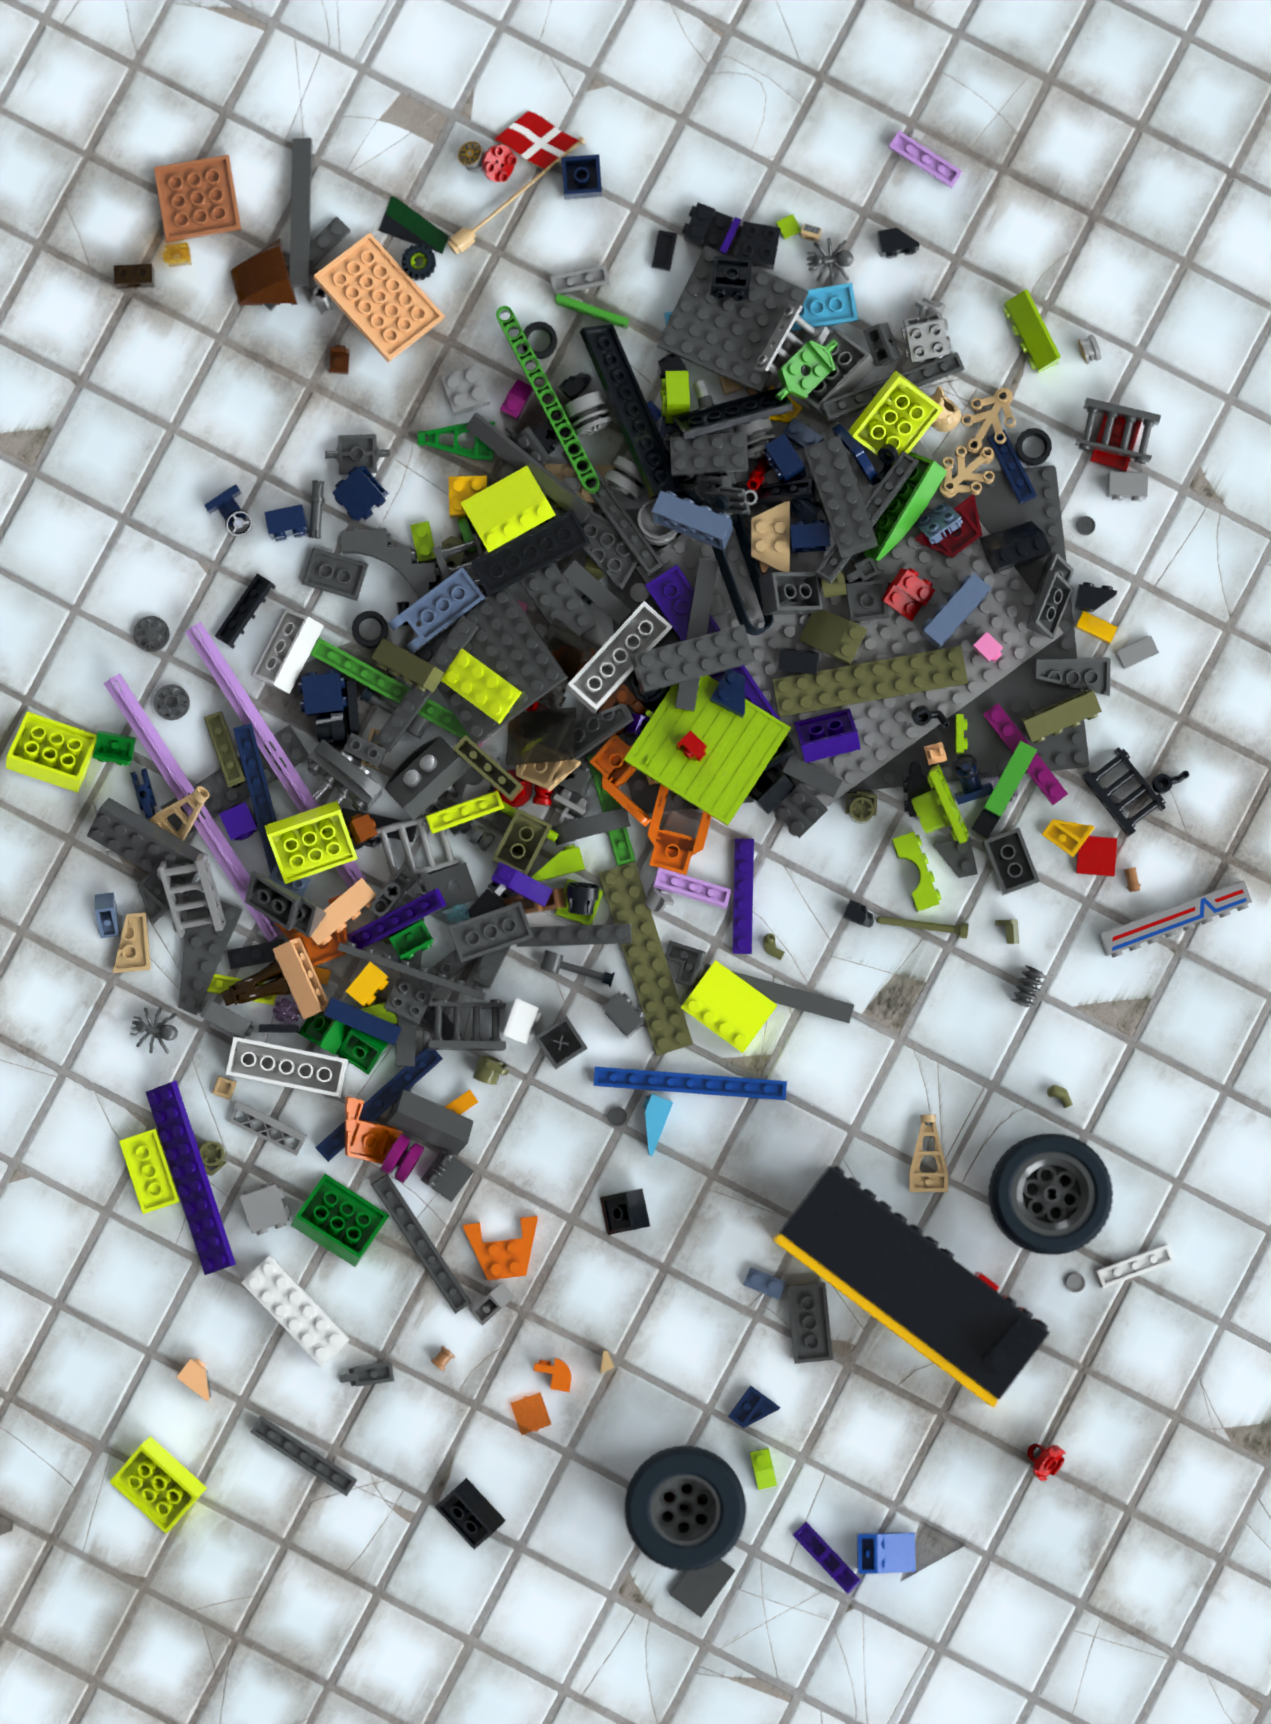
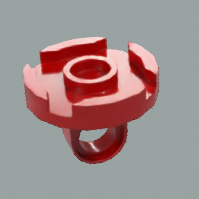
M1039 1444L1030 1445L1027 1455L1035 1463L1033 1475L1040 1481L1048 1480L1046 1477L1050 1474L1054 1476L1065 1461V1458L1062 1457L1063 1454H1066L1065 1451L1058 1445H1052L1047 1449ZM1036 1448L1041 1450L1038 1458H1035L1033 1455Z

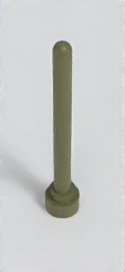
M882 916L876 919L878 924L955 933L956 936L967 939L968 923L953 926Z

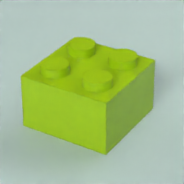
M665 371V378L661 379V416H665V424H673L672 416L687 413L690 410L688 371Z

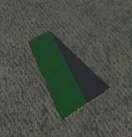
M391 196L379 231L421 246L424 244L427 248L429 247L431 250L443 254L449 236L399 199Z

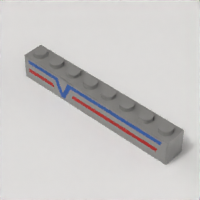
M1243 880L1100 933L1098 936L1106 956L1111 955L1114 958L1122 955V950L1127 948L1130 951L1141 948L1140 944L1147 941L1149 945L1159 941L1158 937L1162 935L1168 938L1176 935V930L1181 928L1184 931L1195 928L1194 924L1201 921L1203 925L1213 921L1212 917L1216 915L1222 918L1230 915V910L1235 908L1238 911L1249 908L1248 904L1252 900Z

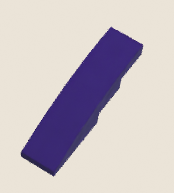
M807 1522L793 1534L796 1540L847 1594L862 1582Z

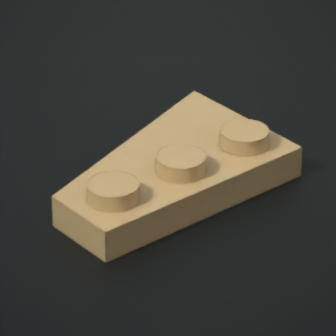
M146 912L126 914L112 973L151 970Z

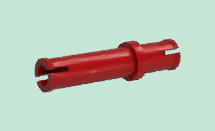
M766 458L759 459L754 471L750 473L747 483L750 490L755 491L763 483L764 475L769 468Z

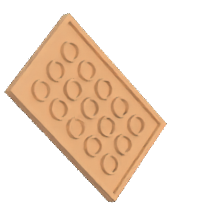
M368 233L313 276L315 282L388 363L445 318L442 312L371 233Z

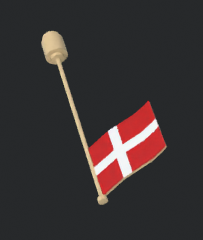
M527 111L498 135L494 141L508 146L526 161L544 170L472 230L470 228H461L449 238L450 241L447 243L449 248L456 255L459 252H464L475 242L474 237L476 236L474 233L559 163L561 157H566L580 144L586 143L582 137L576 139L560 131L543 117Z

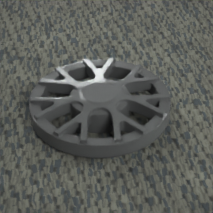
M147 616L138 621L133 635L136 644L141 649L148 652H156L168 643L170 632L167 624L161 618ZM152 619L158 620L156 627L151 626ZM144 621H146L149 625V627H147L146 629H144L141 625V623ZM164 625L166 631L159 633L158 628ZM137 630L144 631V636H137ZM159 635L166 638L164 643L157 640ZM145 638L148 642L145 646H142L140 642ZM156 641L157 648L151 649L150 642Z
M165 685L157 691L154 697L156 712L166 720L182 718L190 706L187 692L178 685ZM174 688L180 690L177 696L173 695ZM168 689L170 695L165 697L162 691ZM185 695L187 701L180 702L179 697ZM163 698L164 704H157V699ZM179 705L185 707V710L183 712H180L177 709ZM165 706L168 710L163 715L159 710ZM170 710L176 711V717H170Z

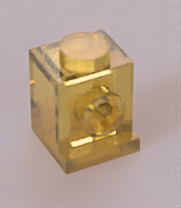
M188 242L165 245L166 251H163L164 263H168L169 267L192 265ZM175 254H180V259H174Z

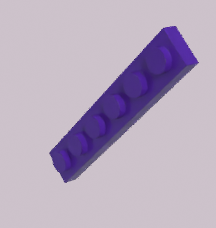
M735 839L733 954H752L754 839Z
M439 888L351 932L347 936L350 942L357 944L356 948L362 950L364 947L370 946L447 905Z

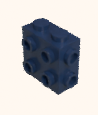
M364 465L358 468L355 466L348 472L349 477L346 480L342 479L335 485L336 489L332 494L335 496L336 502L346 508L348 515L353 520H367L373 515L372 510L376 506L379 508L386 502L385 497L389 493Z
M327 670L324 671V674L317 675V672H309L301 677L302 682H298L299 693H303L304 701H300L301 712H305L307 717L325 715L326 713L337 711L345 712L344 707H348L347 697L343 696L342 689L345 688V679L341 677L339 672Z

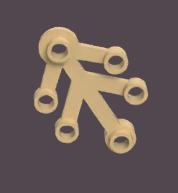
M999 388L994 396L984 399L974 398L971 401L972 408L977 411L981 410L983 406L992 404L994 406L986 412L972 416L970 414L962 416V423L966 427L985 420L975 438L967 442L969 453L973 455L980 453V450L983 448L981 442L992 424L996 443H1005L1006 435L1002 431L998 416L1001 408H1003L1005 414V426L1012 428L1016 424L1009 405L1013 400V394L1008 388ZM1006 394L1007 396L1005 399H1000V395ZM979 401L981 403L980 406L975 407L974 403ZM965 418H971L969 423L964 422ZM1008 419L1013 420L1012 424H1007L1006 422ZM999 435L1004 436L1003 440L1001 441L997 440V437ZM975 442L978 445L976 448H972L971 444Z
M958 446L955 450L957 476L953 480L951 469L953 468L954 460L951 457H945L942 467L947 473L939 486L942 496L951 498L957 493L979 495L982 490V485L979 482L991 484L995 475L992 471H986L984 474H973V472L982 464H990L995 456L994 451L990 447L982 448L978 458L965 468L967 449L964 446ZM963 481L973 482L971 486L959 485Z

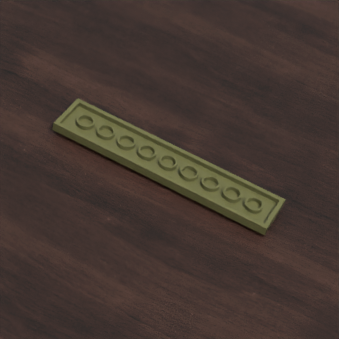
M956 646L817 671L816 675L805 673L772 679L780 718L968 684L962 647Z
M628 863L598 873L614 924H632V943L621 944L642 1012L645 1015V1021L656 1056L693 1045L651 910L645 905L646 895L636 863Z

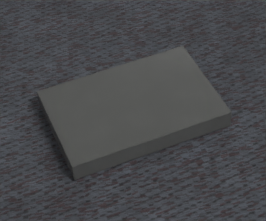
M313 548L302 584L358 601L368 564Z
M719 1560L705 1568L687 1571L670 1595L702 1618L736 1570L724 1561Z

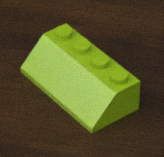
M1028 289L1006 301L1003 313L1007 319L1011 320L1013 324L1011 326L1015 336H1019L1021 343H1019L1023 353L1027 352L1030 358L1028 363L1031 369L1036 370L1038 374L1058 364L1061 356Z

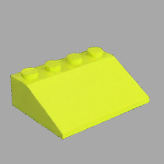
M895 370L848 431L854 439L877 456L879 449L884 444H890L897 449L899 457L903 451L908 454L942 412L943 408Z
M528 466L521 468L461 502L464 511L488 553L555 516L553 509Z
M27 711L7 754L6 769L78 793L95 750L97 735Z
M338 801L265 825L267 837L285 884L358 859Z
M715 960L681 1006V1009L743 1053L778 1005Z
M151 1436L140 1445L110 1481L117 1490L166 1534L207 1489L204 1484Z

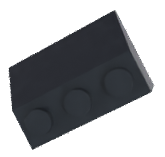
M1032 521L980 538L994 574L1045 557L1051 551L1044 532Z
M467 1478L435 1506L474 1550L506 1521Z

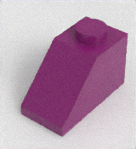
M517 379L508 392L500 408V413L518 421L533 393L531 386Z

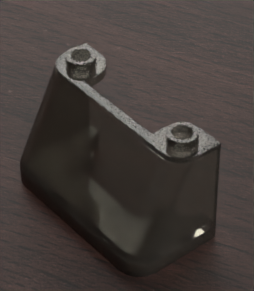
M554 617L542 640L568 678L536 701L552 711H555L557 706L562 707L567 698L564 696L567 684L574 678L583 661L588 662L593 653L590 651L591 646L556 617Z

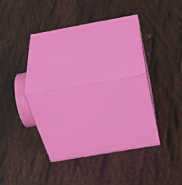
M988 632L972 646L987 663L991 660L993 662L997 661L1002 655L1000 651L1003 647Z

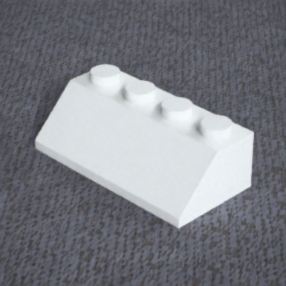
M286 608L252 676L290 694L324 625L306 615Z

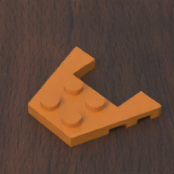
M341 895L328 899L329 904L333 903ZM275 922L289 941L301 938L313 967L347 954L337 950L340 943L345 944V941H347L346 928L340 933L335 931L330 935L332 939L327 944L323 945L321 943L317 945L311 937L308 938L302 933L297 932L294 928L288 931Z
M346 1096L345 1154L349 1157L382 1164L389 1149L404 1131L393 1126L390 1127L360 1120L359 1116L364 1101L359 1098Z
M538 1216L520 1218L522 1238L486 1243L482 1242L480 1223L463 1225V1229L487 1280L527 1275Z

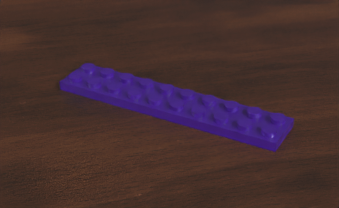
M676 564L647 583L645 587L670 625L673 626L672 628L680 640L685 641L694 589ZM710 615L707 634L721 631ZM742 666L732 669L745 676V699L780 720L746 667ZM726 671L709 676L720 682Z
M177 1081L147 1091V1099L204 1274L207 1275L236 1265Z

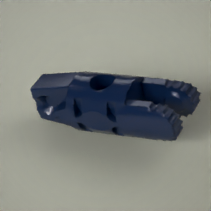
M147 768L141 770L144 784L140 785L135 771L131 772L130 775L140 810H144L145 816L148 819L156 814L154 806H157Z

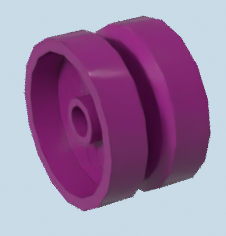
M401 1134L389 1149L380 1170L389 1175L398 1166L395 1179L404 1184L425 1147L415 1143L407 1151L410 1138Z

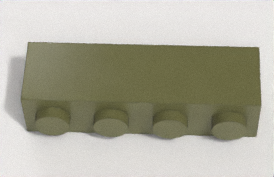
M382 638L371 657L377 661L376 665L385 671L389 668V673L398 678L402 675V680L410 685L413 682L416 683L415 687L423 692L427 689L434 693L445 674L435 666Z
M1089 688L1025 716L1020 721L1028 740L1039 743L1046 739L1045 736L1060 734L1068 726L1073 728L1080 725V721L1084 719L1091 720L1098 717V713L1102 712L1094 691Z
M466 735L453 748L459 756L511 802L524 789L515 778Z

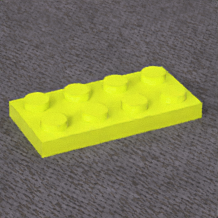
M464 649L459 651L441 679L443 683L499 724L522 693Z
M157 1129L120 1140L119 1143L142 1213L146 1214L180 1202Z

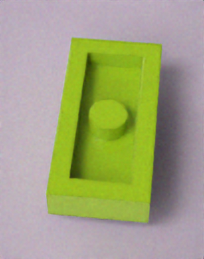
M429 521L410 525L418 563L435 560L436 556L433 551L435 546Z
M964 714L955 715V754H963L964 749L968 748V739L964 738V730H967L968 723L967 719H964Z

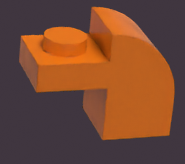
M555 1358L554 1365H550L551 1361L539 1359V1363L535 1362L533 1371L552 1374L550 1389L570 1392L571 1370L563 1360Z

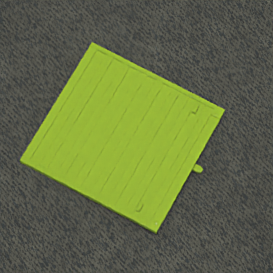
M710 676L699 679L694 712L675 709L679 684L672 685L654 713L650 710L646 711V716L651 719L623 761L728 826L791 727L746 699L743 718L711 702L710 699L719 682ZM690 730L707 746L705 751L707 754L700 762L695 761L693 758L688 759L683 754L682 748L680 750L676 748L677 743Z

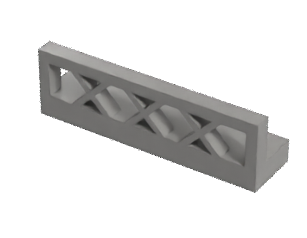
M237 1100L234 1106L235 1109L228 1122L296 1156L298 1155L307 1137L306 1134ZM238 1110L246 1113L248 1121L239 1123L234 1120ZM256 1120L262 1121L265 1130L255 1131L252 1122ZM249 1123L251 1128L245 1126L244 1124ZM275 1128L280 1130L283 1138L278 1140L271 1139L269 1130ZM294 1137L300 1140L296 1150L288 1147L286 1139Z

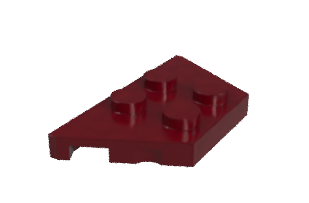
M974 494L953 509L962 517L963 523L960 528L951 534L944 530L947 537L945 538L942 535L943 539L937 544L931 545L928 537L923 532L914 540L952 559L979 539L983 534Z

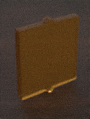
M541 1392L529 1397L524 1396L523 1399L511 1403L521 1435L532 1431L538 1432L539 1429L552 1425Z

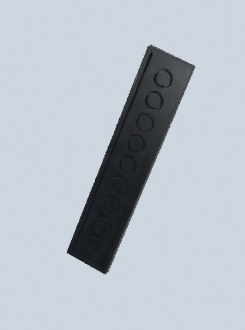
M613 324L582 328L579 332L650 499L658 498L660 491L665 493L670 491L676 495L682 494L684 489L678 476L671 475V459Z

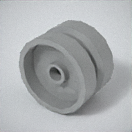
M617 456L612 463L616 471L608 470L603 479L621 494L639 501L643 494L640 486L645 487L638 468L635 463L624 457Z
M656 498L643 504L637 519L639 530L646 540L652 545L662 546L675 540L679 532L653 522L652 509L657 500Z

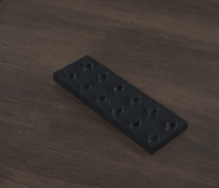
M779 387L672 416L673 424L684 440L694 439L703 434H712L715 431L731 429L733 426L740 424H749L751 421L764 420L777 414H786L788 411L793 410V403L787 395L782 401L776 398L775 395L782 390Z
M572 509L470 563L488 597L590 545V541Z

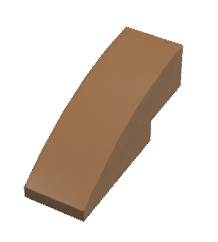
M564 888L553 889L545 907L520 895L503 898L506 906L521 901L525 914L566 907Z

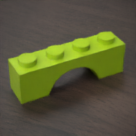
M915 832L893 838L891 841L897 858L911 861L919 871L920 880L918 887L911 893L916 911L920 912L939 905L941 895L938 889H934L932 882H935L932 871L928 872L926 864L929 862L926 853H922L919 847L922 846L919 834L915 835Z

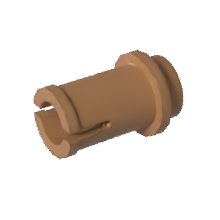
M1136 867L1125 869L1124 872L1128 885L1126 889L1129 892L1139 891L1141 884L1138 881Z

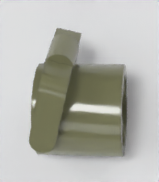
M841 570L832 584L821 579L824 598L847 595L843 570Z
M856 791L847 794L845 814H849L852 821L864 824L873 815L876 816V794L868 793V791ZM856 797L849 807V798ZM868 798H874V805Z
M480 1055L473 1078L487 1084L497 1085L499 1075L504 1076L509 1073V1066L495 1057Z
M205 1140L198 1147L206 1173L209 1176H213L227 1163L224 1161L227 1155L226 1149L220 1142H207ZM208 1166H218L212 1172L208 1169Z

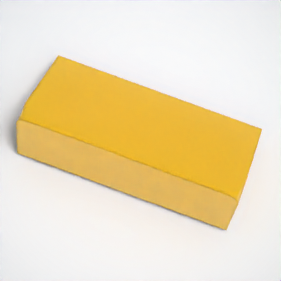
M1083 611L1075 628L1110 644L1118 627Z

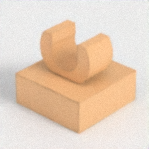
M942 742L923 747L928 766L947 761Z

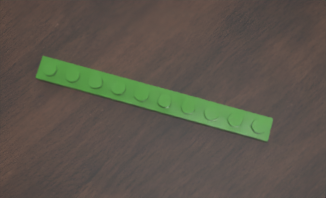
M321 638L318 639L310 653L311 656L400 704L410 690L404 684ZM430 699L426 701L418 715L460 739L464 735L469 737L454 712Z

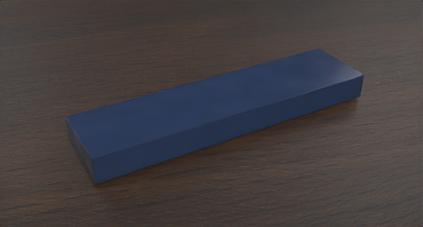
M1004 429L1002 431L1006 435L1005 443H996L994 439L995 434L988 436L987 440L1020 505L1036 498L1037 494ZM999 435L997 440H1003L1004 436Z
M332 997L323 1014L392 1045H395L402 1029L397 1025Z

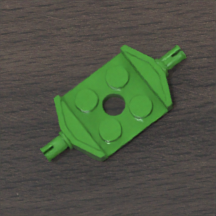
M832 339L826 346H822L811 340L802 346L778 370V376L783 389L775 395L776 398L782 401L787 394H792L800 399L807 398L808 394L830 372L836 369L831 351L838 345V342ZM803 365L808 368L807 376L801 373Z

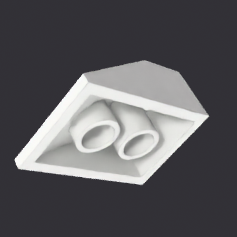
M516 999L503 1036L526 1045L528 1041L532 1042L535 1033L532 1030L534 1023L538 1024L541 1013L538 1012L539 1008Z

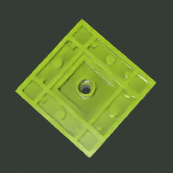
M940 765L932 766L927 779L933 789L911 799L917 817H920L919 821L926 834L952 825L950 831L954 841L958 840L960 844L964 843L969 837L968 829Z

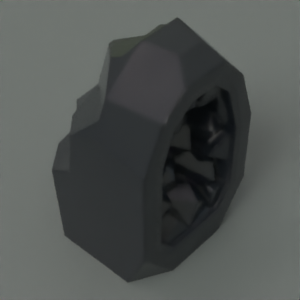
M585 373L570 376L562 382L559 389L572 401L591 383V376Z
M853 900L849 901L843 918L868 928L872 927L874 923L873 914L868 912L866 906Z

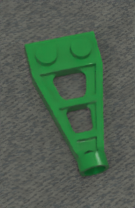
M468 423L428 431H418L417 446H429L472 460L493 461L494 451L476 436L475 445L472 449L461 447L458 444V436L462 433L470 432L466 429ZM452 433L454 435V444L452 446L440 444L439 436Z

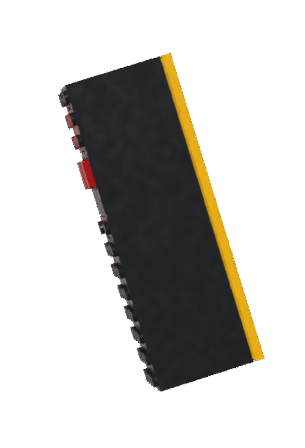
M837 1165L833 1167L828 1166L778 1233L780 1234H776L772 1240L994 1408L998 1403L997 1399H1001L1050 1332L1046 1330L1049 1326L1041 1320L1032 1319L1033 1314L1025 1308L1019 1306L1017 1308L1015 1306L1017 1302L1011 1297L1004 1294L1001 1297L997 1292L1000 1288L997 1284L981 1272L976 1271L973 1274L961 1264L955 1262L953 1253L946 1248H938L937 1245L939 1243L930 1236L924 1237L921 1235L923 1231L916 1225L910 1224L909 1226L906 1223L907 1218L899 1212L892 1213L890 1211L892 1207L884 1201L878 1202L875 1200L876 1195L870 1190L859 1188L861 1184L853 1177L846 1178L844 1176L845 1171ZM1022 1317L1036 1331L1003 1369L996 1374L981 1359Z

